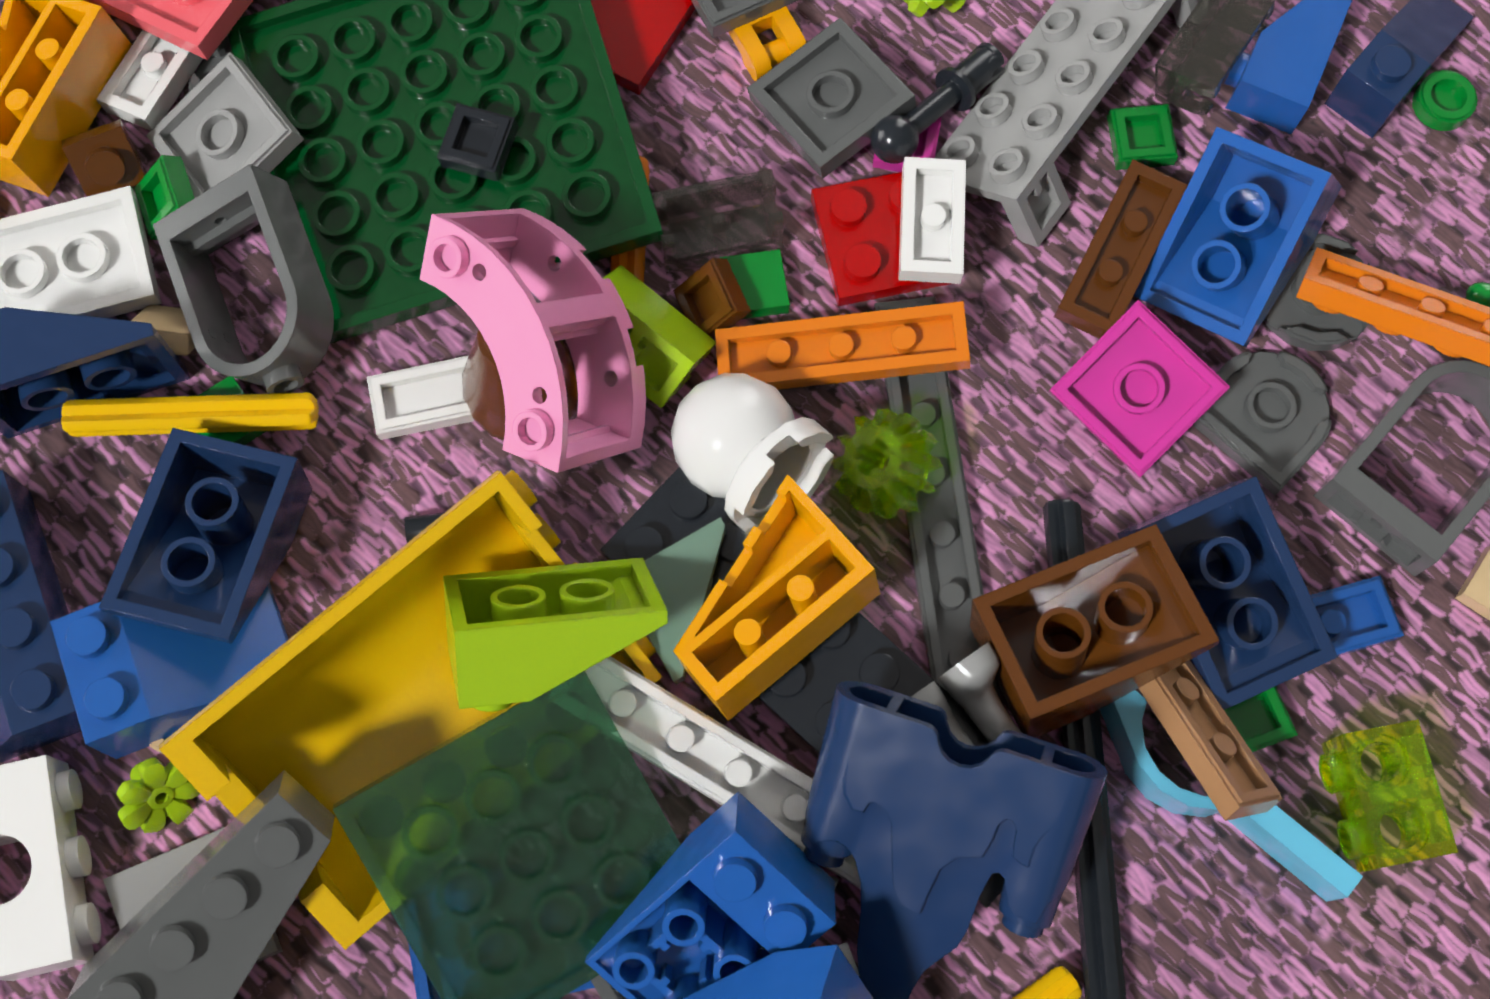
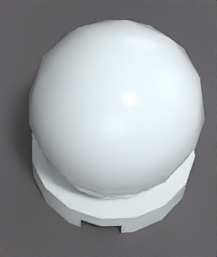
M722 373L697 384L679 403L671 428L675 460L693 485L712 497L726 498L724 510L729 518L746 534H749L753 526H759L778 496L776 491L787 474L811 498L824 480L834 458V454L825 447L826 443L833 439L832 434L814 419L806 417L795 419L790 405L776 387L744 373Z

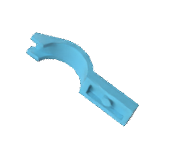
M1134 690L1100 709L1125 774L1146 799L1174 814L1207 817L1219 813L1209 796H1203L1179 788L1156 767L1145 747L1142 719L1147 701L1141 694ZM1277 805L1265 813L1228 820L1326 902L1348 898L1363 878L1359 872Z

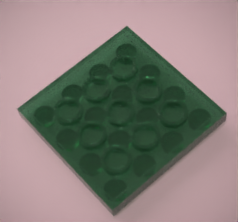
M585 671L530 702L512 703L508 708L494 713L333 804L332 808L441 999H560L597 977L599 974L585 963L586 956L681 845Z

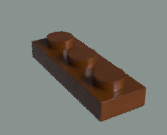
M1133 159L1058 306L1054 318L1100 339L1125 314L1188 184Z

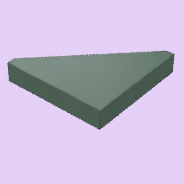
M721 517L644 561L668 610V623L648 634V637L676 685L686 679V670L673 650L710 594L724 536L727 534V528Z

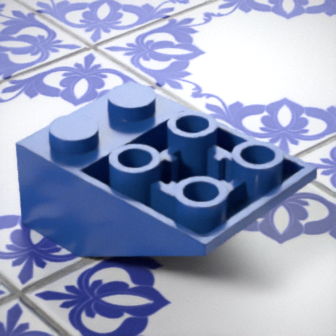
M738 791L689 834L589 952L585 963L626 999H683L774 952L808 948L836 924L835 881L821 867L808 860L805 853Z

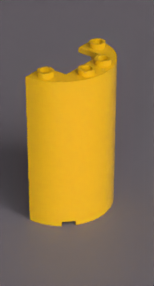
M510 470L505 475L501 471H495L159 745V750L206 801L216 796L234 817L243 811L283 770L289 773L335 816L331 841L298 893V897L306 909L344 950L350 947L599 732L561 709L553 716L557 721L553 726L546 722L511 752L504 762H501L474 731L478 725L481 726L497 711L485 712L475 708L459 709L448 652L443 576L565 565L553 550L561 543L560 539L538 513L534 514L530 507L538 500L528 485L513 470ZM646 636L611 655L612 658L654 683L662 678V675L649 660L656 653V650Z

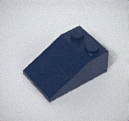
M10 307L0 308V433L7 439L60 422L62 405L68 400L134 398L190 379L187 367L151 323Z
M172 428L99 608L106 613L232 644L290 549L313 488L298 458Z
M1256 476L1225 484L1117 533L1118 538L1121 539L1155 524L1160 530L1219 639L1217 646L1190 661L1223 710L1338 658Z

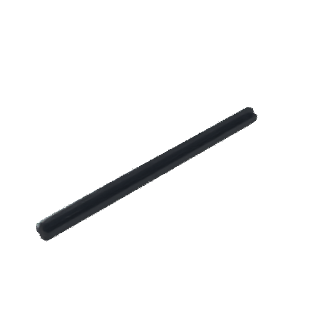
M1058 499L1046 502L1043 507L1047 564L1048 568L1084 554L1085 548L1081 506L1079 503L1073 501V499ZM1100 709L1062 727L1063 747L1090 756L1105 767ZM1105 781L1074 867L1085 999H1126L1108 795Z

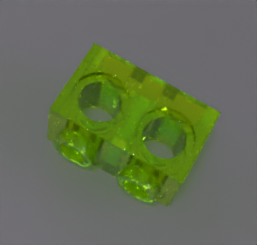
M1419 719L1345 733L1321 743L1324 752L1319 757L1321 780L1326 790L1330 794L1335 793L1343 819L1339 820L1337 824L1339 844L1346 858L1354 860L1357 872L1362 873L1458 853ZM1363 750L1371 752L1378 758L1382 767V775L1379 781L1371 779L1364 772L1361 765ZM1383 815L1391 817L1400 829L1401 839L1397 848L1389 845L1381 834L1380 822Z

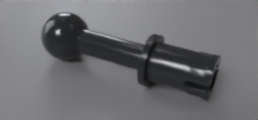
M984 42L979 44L954 68L945 67L940 70L935 78L937 89L905 116L889 115L882 118L875 125L871 133V146L876 156L890 164L902 163L904 157H912L919 144V135L951 108L957 111L968 110L974 105L977 94L1004 73L1002 53L994 45Z

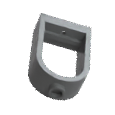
M249 164L153 224L194 346L202 360L210 368L221 374L265 386L268 394L291 393L303 386L304 378L315 370L328 350L334 329L333 306L287 181ZM260 224L284 289L287 310L285 323L276 343L263 356L248 362L242 351L209 255Z
M1455 360L1434 365L1424 371L1390 403L1313 495L1414 577L1439 561L1489 499L1490 461L1436 530L1358 468L1417 397L1423 394L1443 392L1459 396L1474 405L1482 413L1490 427V366L1472 361Z

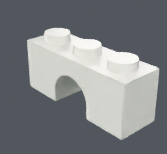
M48 755L0 765V846L21 842L28 850L32 864L31 875L23 891L11 901L0 904V980L15 981L86 964L94 956L93 944L99 943L101 938L99 914L93 903H87L83 876L90 875L92 870L91 852L86 838L83 835L78 836L74 811L80 809L83 804L81 782L74 769L69 770L68 763Z

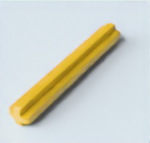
M309 392L74 399L63 403L61 425L63 431L73 437L170 434L172 428L193 433L312 430L318 424L319 407L317 399Z

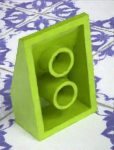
M643 558L443 576L448 652L459 709L475 708L479 711L494 712L506 709L512 703L530 702L668 623V610Z

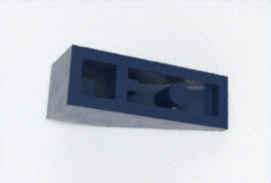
M1410 0L1381 29L1350 65L1324 104L1373 138L1471 22L1474 16L1451 0Z

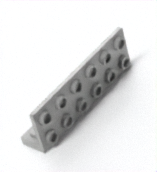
M1056 0L1004 66V73L991 83L936 154L935 158L966 160L965 192L1001 202L1017 238L1025 244L1039 247L1071 204L1054 164L1056 159L1170 8L1179 28L1198 33L1222 0Z

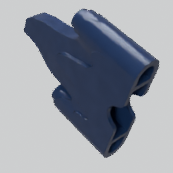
M841 681L836 685L809 793L801 842L805 846L804 853L807 859L820 866L829 868L840 867L843 865L845 857L851 854L855 859L861 882V912L857 944L859 978L873 999H909L923 972L959 945L968 930L979 897L993 873H1000L1005 879L999 901V910L1003 914L1002 924L1009 931L1027 938H1039L1042 936L1044 929L1050 928L1062 894L1072 876L1108 775L1107 769L1100 762L1080 752L1012 730L1003 731L989 744L982 746L967 745L953 735L950 731L946 712L937 705L865 682Z

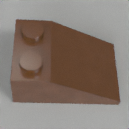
M1156 524L972 599L970 628L979 647L989 642L995 649L1000 660V667L995 680L1020 731L1034 738L1096 712L1217 646L1219 643L1215 631Z

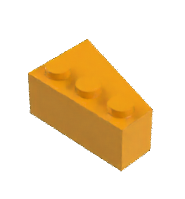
M83 0L4 1L0 17L1 181L49 197L69 163L62 149V140L88 131L99 112L101 105L96 99L132 46L131 42L102 6Z
M788 474L777 489L778 496L758 527L753 526L742 543L744 549L723 581L721 579L718 580L673 650L686 672L727 721L733 718L881 594L875 568Z

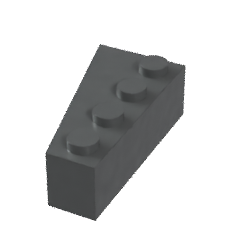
M283 770L82 967L67 999H234L329 845L335 816L289 773Z

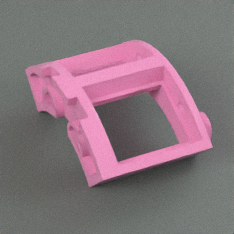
M524 208L432 214L420 280L433 285L454 300L472 319L489 346L498 369L504 395L505 436L502 450L559 473L641 448L645 426L646 388L643 365L636 366L634 350L628 333V329L634 327L626 307L610 278L602 279L591 262L583 255L586 249L561 227L543 216ZM559 257L561 262L555 263V258ZM532 293L535 294V296H536L541 302L537 303L536 300L534 299ZM564 339L567 342L574 363L578 389L577 418L571 420L568 417L567 391L563 369L555 345V341ZM541 387L546 391L547 394L545 402H543Z

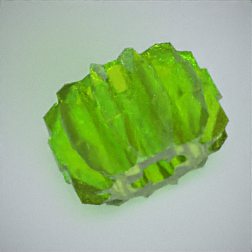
M877 408L873 420L865 416H854L856 434L853 437L847 434L837 436L841 445L846 447L844 455L833 459L832 462L834 469L843 473L834 486L838 488L841 494L851 497L850 504H852L854 509L865 514L875 512L877 516L891 519L896 517L899 508L907 512L918 511L916 494L919 491L927 494L936 492L932 482L926 479L929 472L943 467L940 459L930 454L938 443L934 435L924 429L921 430L922 424H920V420L908 413L897 415V413L889 409ZM888 458H890V459H889V462H888V465H887L886 468L883 470V467H884V464H885L886 460H887Z

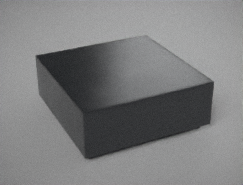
M457 103L437 159L444 168L499 182L519 128L514 117Z

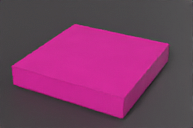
M1137 300L1048 392L1139 478L1230 386L1143 303Z

